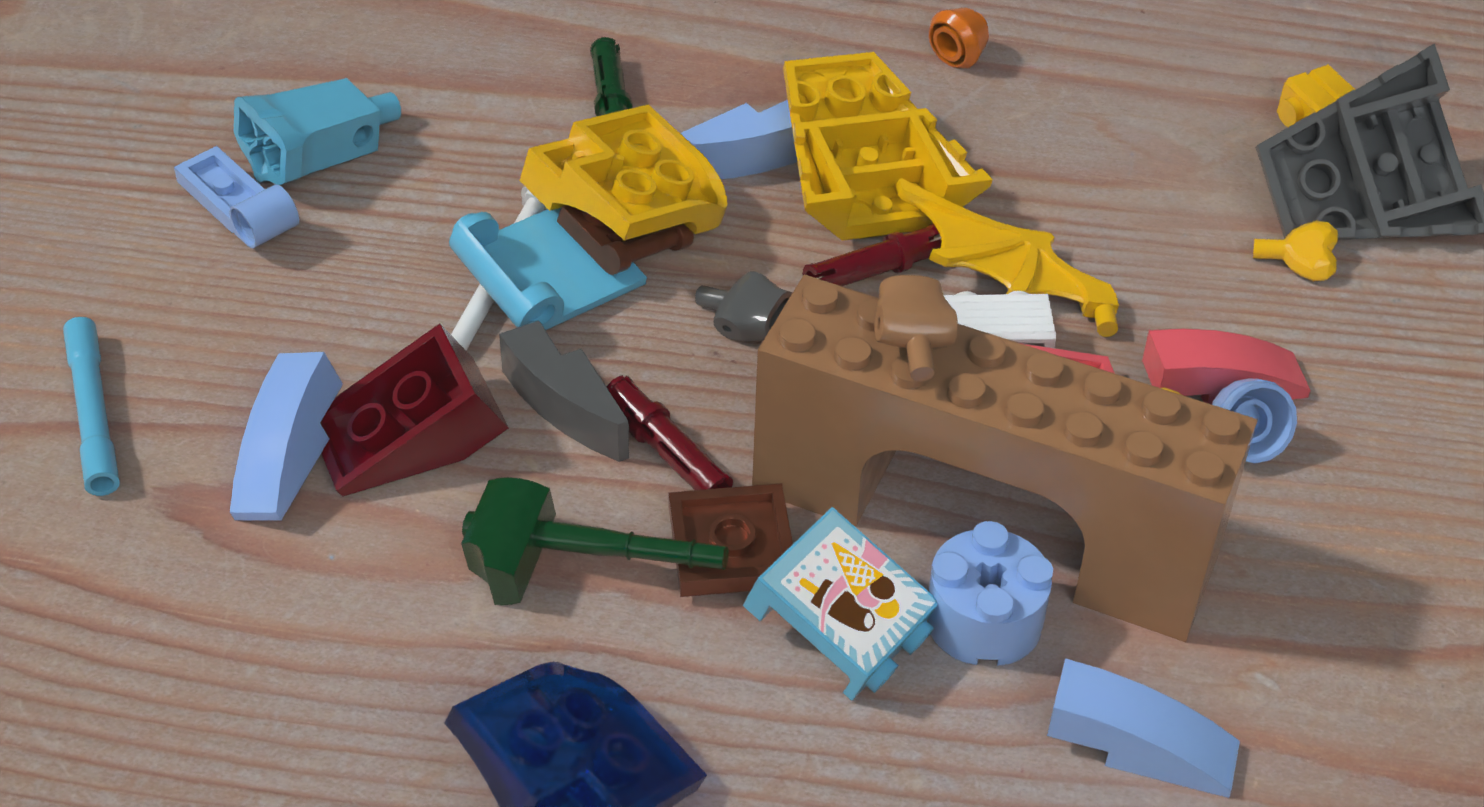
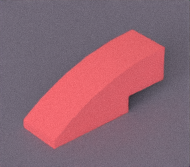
M1165 329L1149 330L1142 362L1152 386L1168 388L1179 392L1183 396L1200 395L1203 402L1212 405L1218 393L1232 382L1247 378H1258L1275 382L1290 394L1292 399L1309 397L1311 390L1294 353L1271 342L1247 335L1217 330Z

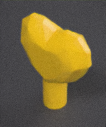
M1312 221L1292 230L1285 239L1254 238L1253 259L1283 260L1290 270L1301 277L1311 281L1327 280L1336 273L1337 260L1332 250L1338 241V231L1329 222Z

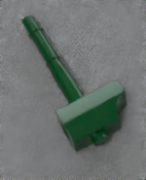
M505 477L489 480L476 510L467 512L462 526L464 538L461 545L468 569L489 584L494 605L521 603L543 548L597 556L626 557L627 560L638 558L688 565L689 568L698 566L721 570L726 569L729 557L727 546L698 543L695 539L690 542L636 535L633 531L624 533L599 527L554 522L556 512L550 488L521 478Z

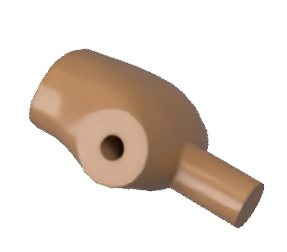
M897 275L888 277L880 283L874 327L877 342L907 348L910 377L919 382L930 380L935 375L932 349L953 346L955 343L958 329L956 311L945 299L940 282L934 278L918 275Z

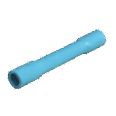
M75 317L64 324L63 333L67 362L72 371L81 437L80 459L85 490L88 493L104 496L116 491L120 481L115 448L110 440L99 367L101 354L98 334L93 320L87 317Z

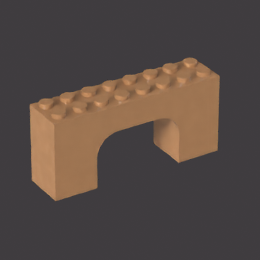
M803 275L758 348L752 486L782 483L786 503L820 515H824L833 507L856 527L895 452L900 450L917 453L1036 493L1063 508L1075 520L1083 534L1085 549L1073 600L1074 604L1183 642L1187 641L1219 555L1258 419L958 324L957 337L953 346L932 349L935 370L933 378L927 381H915L910 377L907 348L880 343L875 338V313L879 298Z

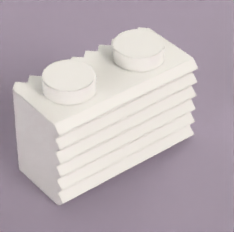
M964 291L956 295H944L945 299L956 311L958 324L1017 343L1055 348L1056 332L1050 309L1049 294H1029L1025 291H1013L1008 294L977 295L973 292Z

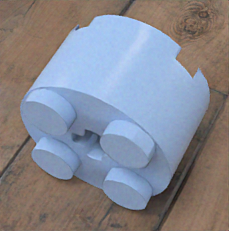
M981 522L973 530L965 531L950 538L937 551L931 568L928 591L935 597L938 603L928 618V623L934 627L930 634L944 652L964 663L977 665L978 659L998 660V666L1011 664L1024 658L1038 644L1044 626L1052 586L1053 567L1051 562L1032 543L1016 534L1008 532L998 522Z

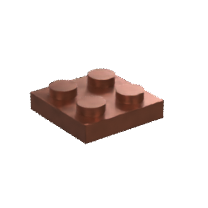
M782 483L668 493L669 515L674 540L691 542L695 539L698 543L727 546L729 549L728 563L725 570L698 566L689 568L688 565L676 564L681 597L751 591L757 578L793 545Z

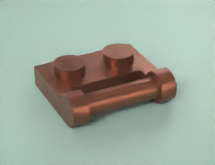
M568 205L562 206L557 222L605 272L611 275L628 270L632 262L663 250L671 249L677 251L688 247L693 243L694 233L683 223L653 232L627 243H622L626 240H623L600 220Z

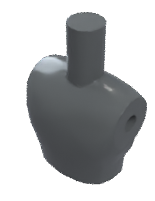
M750 271L743 275L729 291L704 285L700 286L696 291L695 301L699 306L717 310L713 320L714 326L726 338L747 342L761 341L765 339L792 292L779 288L761 273Z

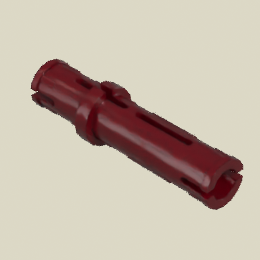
M934 224L907 234L897 231L887 234L882 242L814 264H807L803 268L802 275L819 278L820 280L843 287L891 270L896 273L911 269L913 263L929 258L933 249L941 248L942 242L941 239L932 241L934 236L939 235Z
M618 376L607 385V389L628 420L631 435L638 442L649 444L694 490L730 488L733 486L732 477L719 468L670 419V411L661 402L650 400L634 384L629 376Z

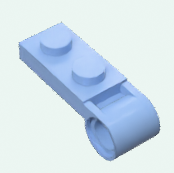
M218 146L174 166L177 182L231 233H234L250 248H255L299 224L297 208L290 195L282 186L275 184L264 189Z

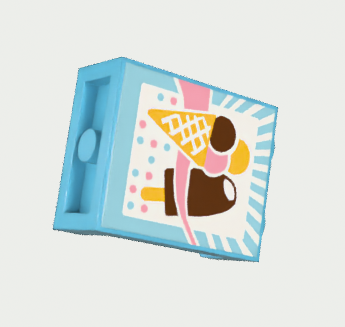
M833 507L757 578L743 604L760 622L774 609L850 678V683L843 691V694L851 701L866 686L874 693L883 686L899 665L892 659L902 648L910 655L918 649L934 630V627L927 620L938 605L935 597Z

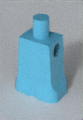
M345 78L275 94L237 97L234 100L233 132L240 149L252 167L256 181L260 184L270 181L274 184L282 185L298 180L313 172L378 151L380 125L398 120L401 116V106L394 93L387 92L367 97L352 82Z

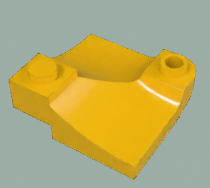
M649 104L573 122L568 139L528 149L519 180L550 211L562 208L564 205L575 207L600 220L623 240L683 223L694 234L712 230L720 226L728 206L724 185L711 163Z

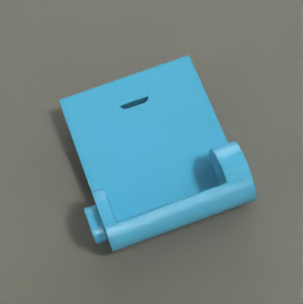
M561 208L551 211L547 209L500 230L497 221L491 214L487 212L470 213L456 222L449 240V246L516 328L540 321L544 329L548 330L645 285L647 277L634 262L631 263L628 270L615 275L605 272L557 222Z

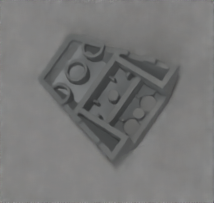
M1435 43L1420 51L1414 57L1392 67L1360 88L1352 90L1332 104L1310 114L1256 146L1284 239L1292 230L1312 221L1329 222L1338 231V240L1484 234V191L1482 185L1467 187L1439 102L1450 91Z

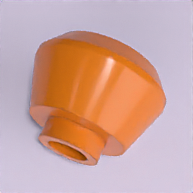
M970 8L942 10L933 16L930 23L929 40L931 47L938 58L947 65L963 69L970 68L978 61L988 43V24L980 13Z

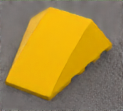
M875 52L784 61L783 73L804 208L809 215L840 240L882 236L897 231L901 233L911 232L933 224L925 213L903 201L898 196L896 184L900 178L961 207H964L991 187L993 179L983 168L975 171L965 160L967 151L956 139L950 141L945 139L935 128L937 119L927 108L918 109L909 100L911 91Z

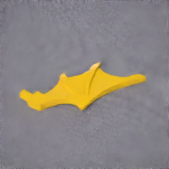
M900 178L896 184L898 196L903 201L925 213L941 236V248L931 251L930 261L944 267H964L981 272L1009 289L1006 294L1013 291H1025L1029 294H1049L1079 302L1083 317L1095 318L1099 335L1110 337L1117 333L1116 314L1119 303L1111 284L1085 274L1059 258L1052 250L1051 245L1055 237L1051 233L1019 228L995 221L952 203L905 179Z

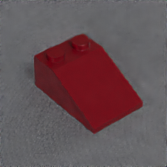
M439 323L335 397L320 422L329 437V441L321 455L336 491L344 497L463 461L505 432L509 427L474 358Z

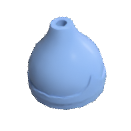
M1258 378L1237 380L1223 388L1213 400L1212 405L1258 419L1246 462L1256 464L1270 461L1282 453L1293 439L1297 426L1296 406L1290 394L1275 382Z

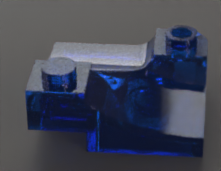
M548 662L530 668L454 705L444 721V724L458 739L477 766L499 807H672L696 792L707 777V774L624 687L600 673L582 670L560 662Z

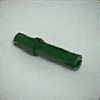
M601 37L595 40L590 47L597 96L594 100L596 116L632 108V99L629 93L625 91L619 44L615 45L616 40L609 37Z

